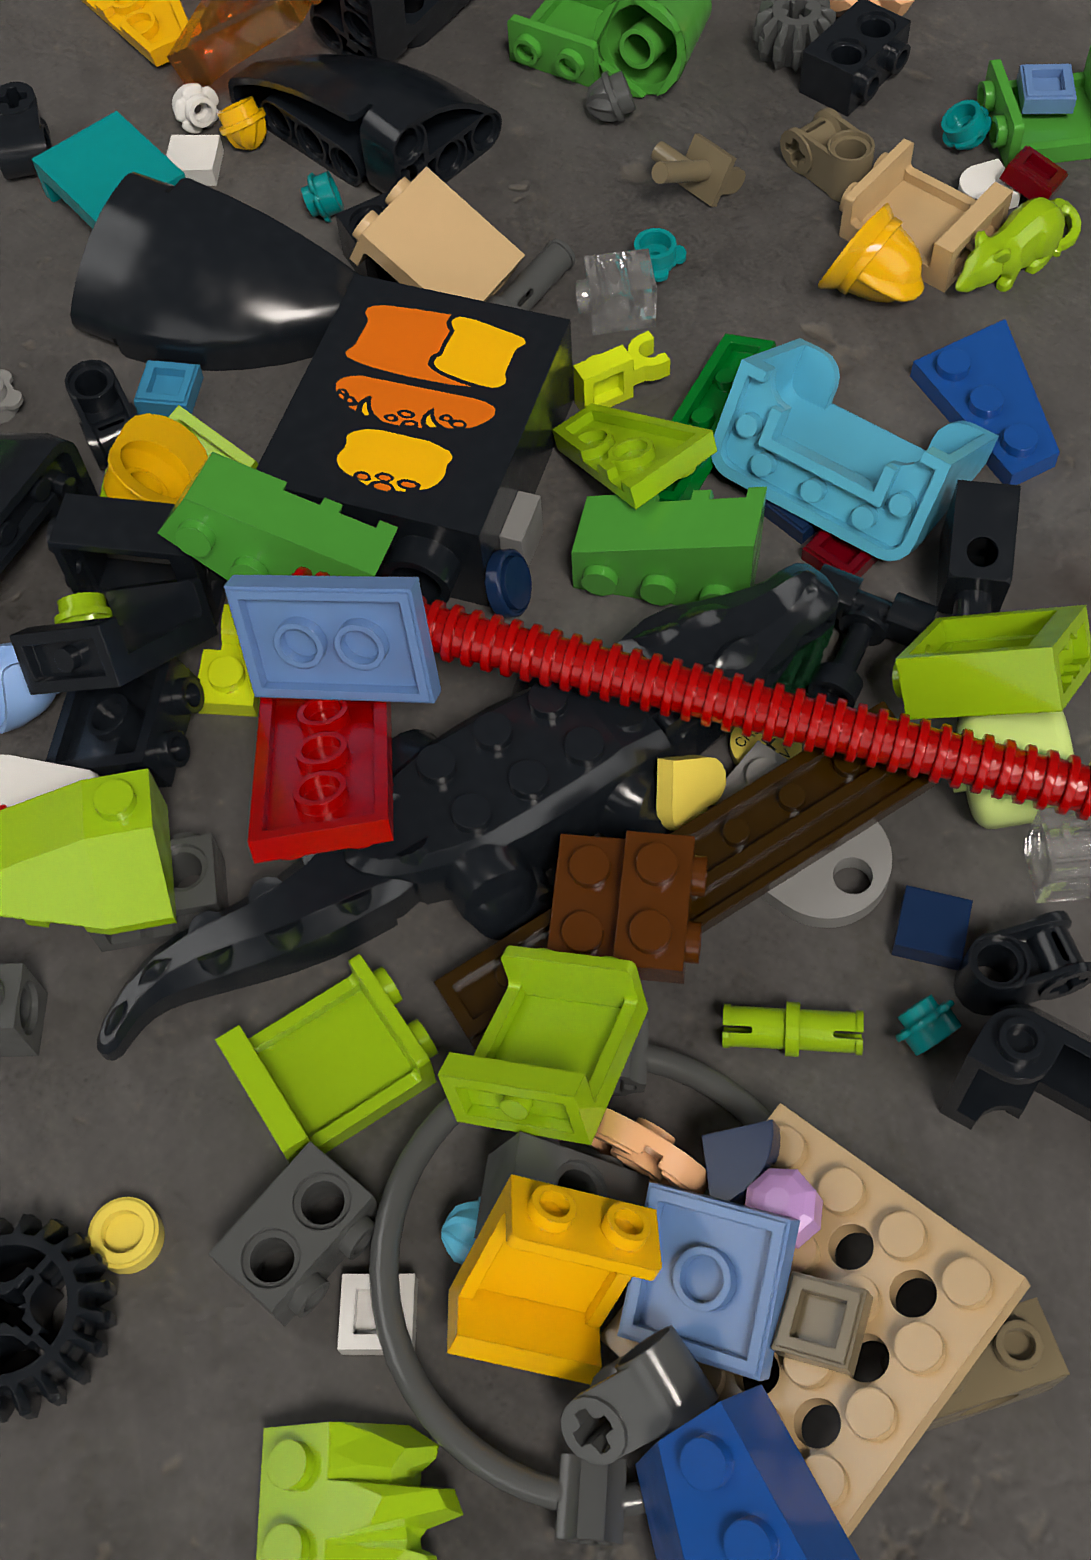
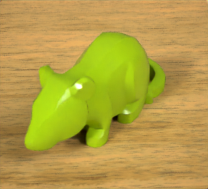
M1044 197L1030 199L1017 207L1008 216L1002 227L990 237L986 235L985 231H978L975 236V249L966 258L963 270L955 284L956 291L970 292L978 287L993 283L1001 276L997 281L996 289L1006 292L1012 288L1021 269L1026 268L1025 272L1029 274L1037 273L1049 262L1052 256L1059 257L1061 251L1075 244L1081 232L1079 213L1075 207L1064 199L1054 198L1050 201ZM1066 221L1069 233L1065 237H1063Z

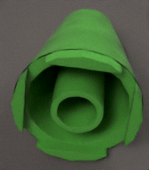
M711 0L612 1L597 18L593 34V40L599 45L603 59L599 63L602 71H608L609 75H612L622 70L632 97L643 98L646 95L658 94L657 96L666 93L677 83L711 15Z

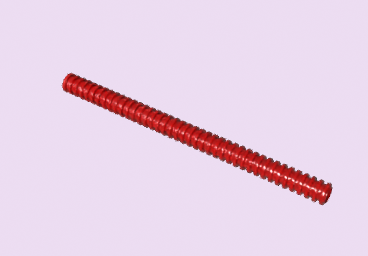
M301 566L292 575L312 576V572L309 568ZM319 571L315 576H330V574ZM422 596L434 655L435 653L440 654L441 660L451 663L455 658H459L460 664L464 667L471 668L475 662L480 664V670L490 673L495 667L499 668L500 675L509 678L515 672L519 673L520 680L529 683L535 677L539 678V684L544 687H550L552 682L559 683V689L564 692H569L572 687L579 688V694L584 697H589L592 692L599 693L601 701L609 702L612 697L620 698L619 703L621 706L629 707L631 702L640 703L641 711L649 712L651 707L660 708L661 716L669 717L671 712L680 713L681 721L690 722L691 717L701 719L700 723L705 727H710L712 722L721 724V730L725 732H730L733 726L741 728V734L745 737H751L753 731L763 734L762 741L771 742L772 737L783 739L782 745L791 748L793 742L804 744L803 751L811 753L814 747L824 749V756L832 758L834 753L837 752L845 754L844 761L853 763L856 757L866 759V767L874 768L878 762L886 764V772L895 773L897 768L907 770V777L915 779L919 773L928 775V782L936 784L942 778L949 780L950 788L958 789L962 783L970 785V792L974 794H980L982 789L990 790L991 798L1002 799L1003 795L1007 794L1012 796V803L1022 805L1027 799L1033 801V808L1044 810L1047 805L1054 806L1055 814L1066 815L1071 810L1075 811L1076 819L1083 821L1088 820L1091 816V761L1088 765L1081 764V757L1077 755H1069L1067 760L1060 759L1059 751L1050 749L1044 755L1038 753V747L1032 744L1026 745L1023 750L1017 748L1015 740L1006 739L1003 744L995 743V736L991 734H985L982 739L974 738V731L965 728L961 734L952 732V725L946 723L942 724L940 729L931 727V720L922 718L920 723L917 724L910 722V715L901 713L898 719L889 717L888 709L880 708L878 714L868 712V705L864 703H859L857 709L847 707V699L838 698L835 704L827 702V695L823 693H817L815 699L805 696V689L797 688L794 694L786 692L785 684L776 683L775 688L764 686V679L755 678L753 684L745 682L744 674L735 673L733 678L723 676L724 670L720 668H715L713 673L703 671L704 666L700 663H694L692 668L684 667L683 660L679 658H674L672 663L663 662V655L659 653H654L651 658L643 657L642 649L634 648L631 653L623 652L622 644L614 643L610 649L603 647L601 639L594 638L591 643L583 642V636L574 633L569 639L564 637V633L560 629L554 628L549 634L544 632L542 625L536 623L528 629L524 628V622L519 619H514L511 624L505 623L504 617L499 614H494L491 619L485 618V612L475 609L471 614H467L465 607L455 604L451 609H447L444 601L436 599L430 605L427 604L426 598Z

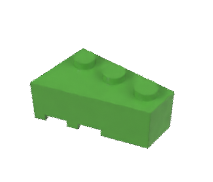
M212 452L186 486L158 531V534L227 581L232 575H292L301 566L309 568L312 576H315L319 571L330 574V576L375 577L398 527L381 520L376 528L341 514L343 505L324 497L321 505L285 491L286 481Z
M767 487L748 488L747 496L741 498L713 499L714 494L712 490H693L691 500L659 502L660 497L657 494L638 509H634L617 495L587 496L571 552L573 588L584 589L600 596L613 594L643 599L651 604L664 606L705 600L754 586L760 559Z

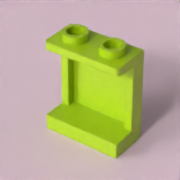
M509 945L501 957L508 977V988L474 1055L449 1052L438 1073L441 1085L457 1122L518 1133L521 1131L529 1135L591 1145L649 1010L636 964L630 960L611 956L599 957L553 951L547 948L535 949Z
M360 954L348 960L352 971L349 977L252 1037L247 1038L240 1025L215 1039L289 1164L309 1142L326 1154L437 1082L430 1058L437 1055L438 1051L429 1034L417 1018L406 1024L395 1007L403 999L393 980L382 966L371 971Z

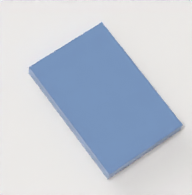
M232 575L224 586L255 697L435 703L441 693L418 577Z

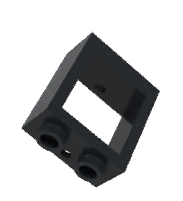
M65 493L57 517H53L48 524V549L54 553L64 574L66 585L71 588L73 594L99 592L103 593L106 597V592L116 587L198 577L202 581L215 625L218 626L226 599L224 586L228 581L158 534L175 504ZM107 553L168 559L170 564L108 558Z

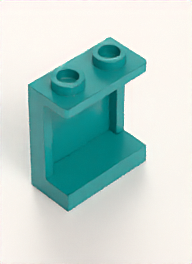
M118 111L111 113L32 158L45 195L52 202L62 198L92 229L110 195L127 174L136 172L174 186L179 180L186 178L180 168Z

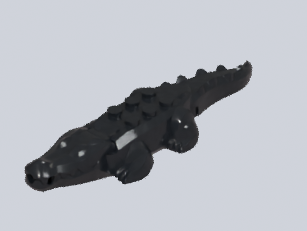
M795 563L749 588L714 598L665 608L642 620L618 644H622L623 652L631 653L634 648L643 650V657L651 658L654 653H659L663 655V662L672 663L674 658H679L683 660L684 667L692 668L694 663H700L704 666V672L713 673L715 668H720L724 670L723 676L733 678L735 673L744 674L745 682L754 684L755 678H761L765 680L764 686L771 687L781 677L794 656L815 639L821 637L835 624L839 607V595L829 579L812 565ZM518 676L513 687L512 696L485 708L438 738L433 733H427L424 730L418 729L398 734L392 738L394 841L373 844L362 849L347 848L305 855L277 877L266 876L253 883L248 896L220 912L207 910L196 915L189 928L156 949L127 980L102 1022L97 1036V1050L106 1060L115 1061L125 1054L132 1042L148 1024L165 1012L186 1003L296 973L338 957L398 925L397 919L407 914L419 902L429 905L452 900L462 917L485 937L494 940L505 938L552 908L554 888L549 884L546 872L551 864L558 859L561 834L594 836L597 833H601L607 838L620 839L626 838V831L671 834L674 831L668 830L662 825L656 812L657 758L685 755L700 756L730 732L722 731L720 723L712 722L710 727H705L701 725L700 718L691 717L690 722L681 721L680 713L671 712L669 717L660 715V708L651 707L649 712L640 710V703L631 702L629 707L620 705V698L612 697L609 702H605L599 699V693L592 692L589 697H584L579 694V688L572 687L569 692H564L559 689V683L552 682L550 687H544L539 684V678L533 677L528 683L521 681Z

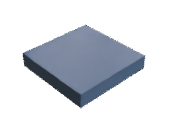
M649 1182L644 1207L656 1209L662 1268L652 1281L632 1277L628 1282L617 1336L640 1343L655 1332L672 1325L697 1362L757 1381L768 1380L774 1357V1351L771 1349L787 1291L800 1220L674 1186Z

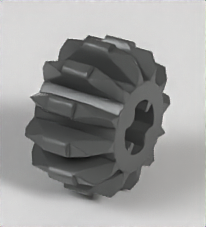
M830 0L761 1L760 10L757 12L756 22L753 25L754 48L760 52V60L766 63L774 62L775 70L791 67L796 73L798 68L802 66L803 50L836 21V11L830 9Z

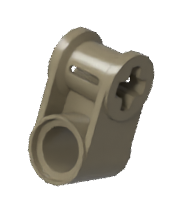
M828 107L819 110L814 115L813 121L801 128L791 127L784 131L780 138V149L784 160L794 172L803 175L822 189L831 199L840 202L848 186L853 182H859L872 170L875 143L869 134L860 131L843 119L836 110Z

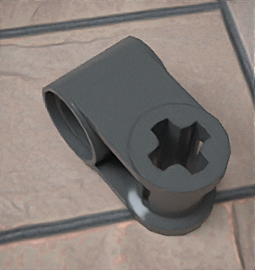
M670 1325L647 1337L622 1357L605 1365L593 1377L590 1388L578 1394L564 1408L561 1417L562 1434L568 1447L577 1457L589 1464L603 1466L614 1463L619 1458L658 1437L664 1438L709 1409L717 1401L719 1395L675 1328Z

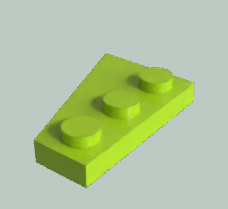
M593 403L552 429L557 449L634 509H638L678 479L692 474L696 466L717 452L713 430Z

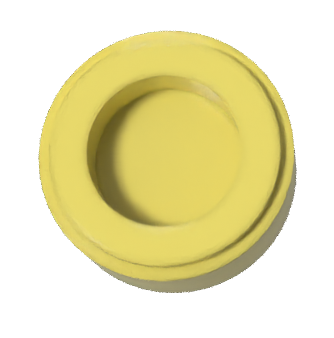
M121 1197L106 1203L96 1212L90 1222L87 1238L91 1241L89 1248L91 1254L99 1253L108 1263V1270L117 1274H133L147 1268L158 1257L164 1244L165 1231L161 1218L149 1204L138 1198Z

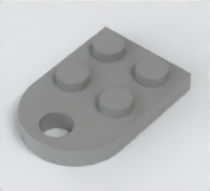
M758 740L726 778V786L721 798L714 805L709 806L708 810L788 761V759ZM877 822L760 896V898L792 920L812 927L836 928L862 919L879 904L889 883L892 869V851L886 833ZM857 868L868 876L871 885L862 893L849 894L836 886L833 876L841 869Z

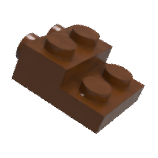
M626 831L625 839L561 834L547 949L630 960L636 964L640 980L684 984L686 963L699 964L702 922L690 921L692 896L705 897L708 856L696 855L695 836Z

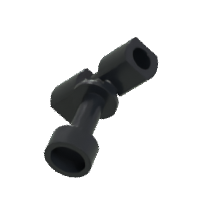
M824 563L820 572L829 579L839 595L836 619L839 620V628L845 635V638L834 662H824L818 665L807 690L811 698L816 699L817 693H823L827 695V702L836 704L838 698L847 699V707L854 708L863 688V680L856 671L867 647L879 645L885 638L909 646L934 621L939 607L901 592L897 593L893 602L861 590L864 578Z

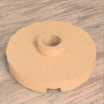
M606 1108L593 1142L589 1146L600 1154L615 1157L632 1170L649 1176V1182L662 1183L704 1194L708 1188L706 1169L688 1154L674 1146L673 1144L676 1139L672 1135L646 1119L638 1117L635 1122Z

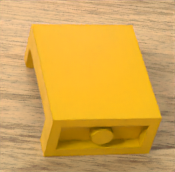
M511 1174L449 1288L447 1353L591 1385L593 1377L602 1367L601 1325L632 1277L652 1281L662 1268L656 1209Z

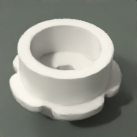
M198 83L184 84L178 88L172 99V109L177 121L182 122V128L185 131L193 134L201 133L203 128L209 129L216 123L218 119L217 113L219 112L216 105L219 103V98L216 92L209 86L201 87ZM201 105L200 112L195 113L196 106Z

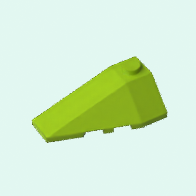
M149 769L80 780L0 810V917L23 919L27 925L48 928L50 923L82 926L87 932L107 935L177 923L168 806Z

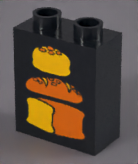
M355 274L256 470L286 481L285 491L321 505L324 497L343 505L341 514L376 528L381 520L398 527L375 577H418L422 596L426 598L427 604L430 605L436 599L447 603L450 598H455L489 607L490 603L485 586V574L489 558L495 551L501 549L499 535L517 492L523 491L535 494L556 444L552 429L565 421L574 400L571 320Z

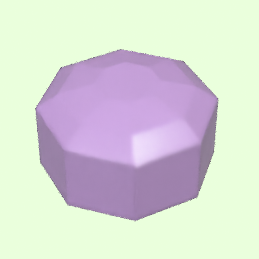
M769 1168L747 1187L745 1206L800 1220L795 1248L799 1249L821 1229L823 1200L798 1169Z

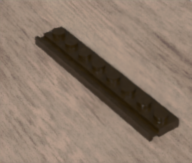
M884 701L868 710V712L878 714L880 708L888 709L889 717L896 718ZM814 747L811 753L806 751L800 752L671 833L673 835L695 836L696 855L708 856L705 897L692 896L690 921L702 922V933H704L938 783L928 782V775L919 773L915 779L907 777V770L897 768L895 773L886 772V764L878 762L874 768L866 767V759L856 757L853 763L844 761L845 754L837 752L834 753L832 758L824 756V749ZM552 908L434 981L475 1051L508 988V977L501 961L506 947L511 945L535 949L547 948Z

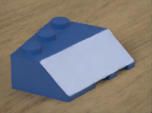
M762 1384L716 1403L656 1442L635 1464L656 1560H860Z

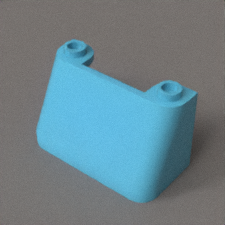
M801 338L742 359L714 433L717 452L711 457L718 472L746 489L750 487H767L766 499L881 560H900L918 548L948 511L957 480L972 481L987 463L999 437L974 423L963 420L955 421L939 429L932 438L928 449L924 450L833 404L832 401L840 379L838 365L833 356L824 349Z

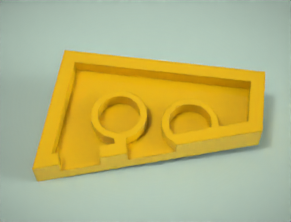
M81 0L156 67L170 61L179 60L186 54L200 48L181 0Z

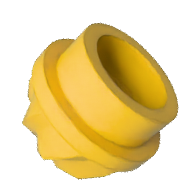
M253 96L237 101L217 113L222 124L219 128L221 135L225 136L235 148L254 150L264 141L267 134L266 112L263 107H257Z

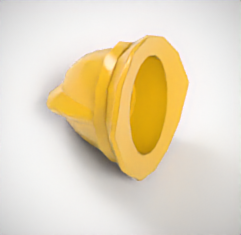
M889 203L884 204L849 241L818 283L819 289H838L844 295L849 292L871 301L889 303L892 301H913L922 294L925 286L921 276L922 259L919 249L902 228L903 222L894 217Z

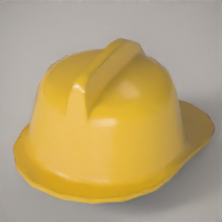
M151 413L136 415L124 425L109 450V464L103 483L105 494L109 498L176 504L186 486L207 460L206 450L198 438L181 423L163 415Z

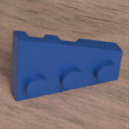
M1006 319L913 361L910 377L950 423L962 420L971 422L999 436L986 465L1002 484L1018 485L1055 467L1060 451Z

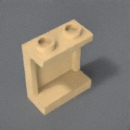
M904 138L892 151L881 154L872 170L859 182L851 183L844 192L839 205V210L842 212L839 236L850 241L884 204L889 203L894 217L903 222L902 228L919 249L922 259L921 276L923 282L945 292L958 279L967 256L975 249V236L977 232L985 231L986 235L990 237L1005 223L1013 190L994 182L976 200L914 168L911 164L914 143Z
M426 166L412 182L403 177L393 187L385 199V203L388 206L380 215L371 210L360 221L352 234L358 241L349 259L359 266L369 256L400 284L486 301L491 296H495L507 283L525 254Z

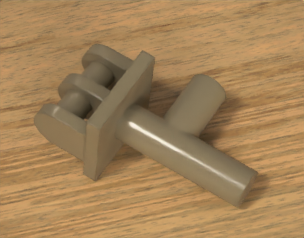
M700 133L694 134L686 156L664 141L659 142L651 154L652 160L656 162L652 167L651 174L657 184L677 183L711 207L717 206L721 195L736 193L745 180V171L737 166L733 167L737 158Z

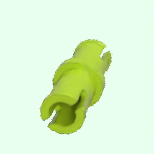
M788 1001L786 1002V1008L731 1006V1004L724 1003L723 1025L726 1026H724V1031L722 1032V1048L785 1050V1057H799V1050L855 1053V1055H862L863 1010L850 1012L800 1009V1002ZM731 1026H749V1027H751V1028H746V1027H731ZM835 1031L861 1032V1033H842V1032H835Z

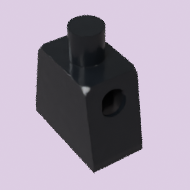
M957 480L940 534L936 606L939 608L937 611L953 614V616L996 613L1000 611L1011 586L1013 576L1020 485Z

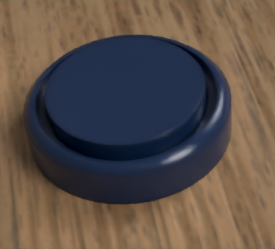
M515 549L495 551L489 558L486 567L485 586L489 603L493 611L504 618L521 616L527 609L531 599L532 581L530 570L524 557Z

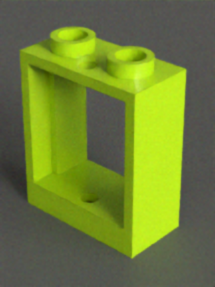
M1086 605L936 618L895 659L892 683L896 696L903 698L905 714H909L910 720L1063 711L1091 672V634Z

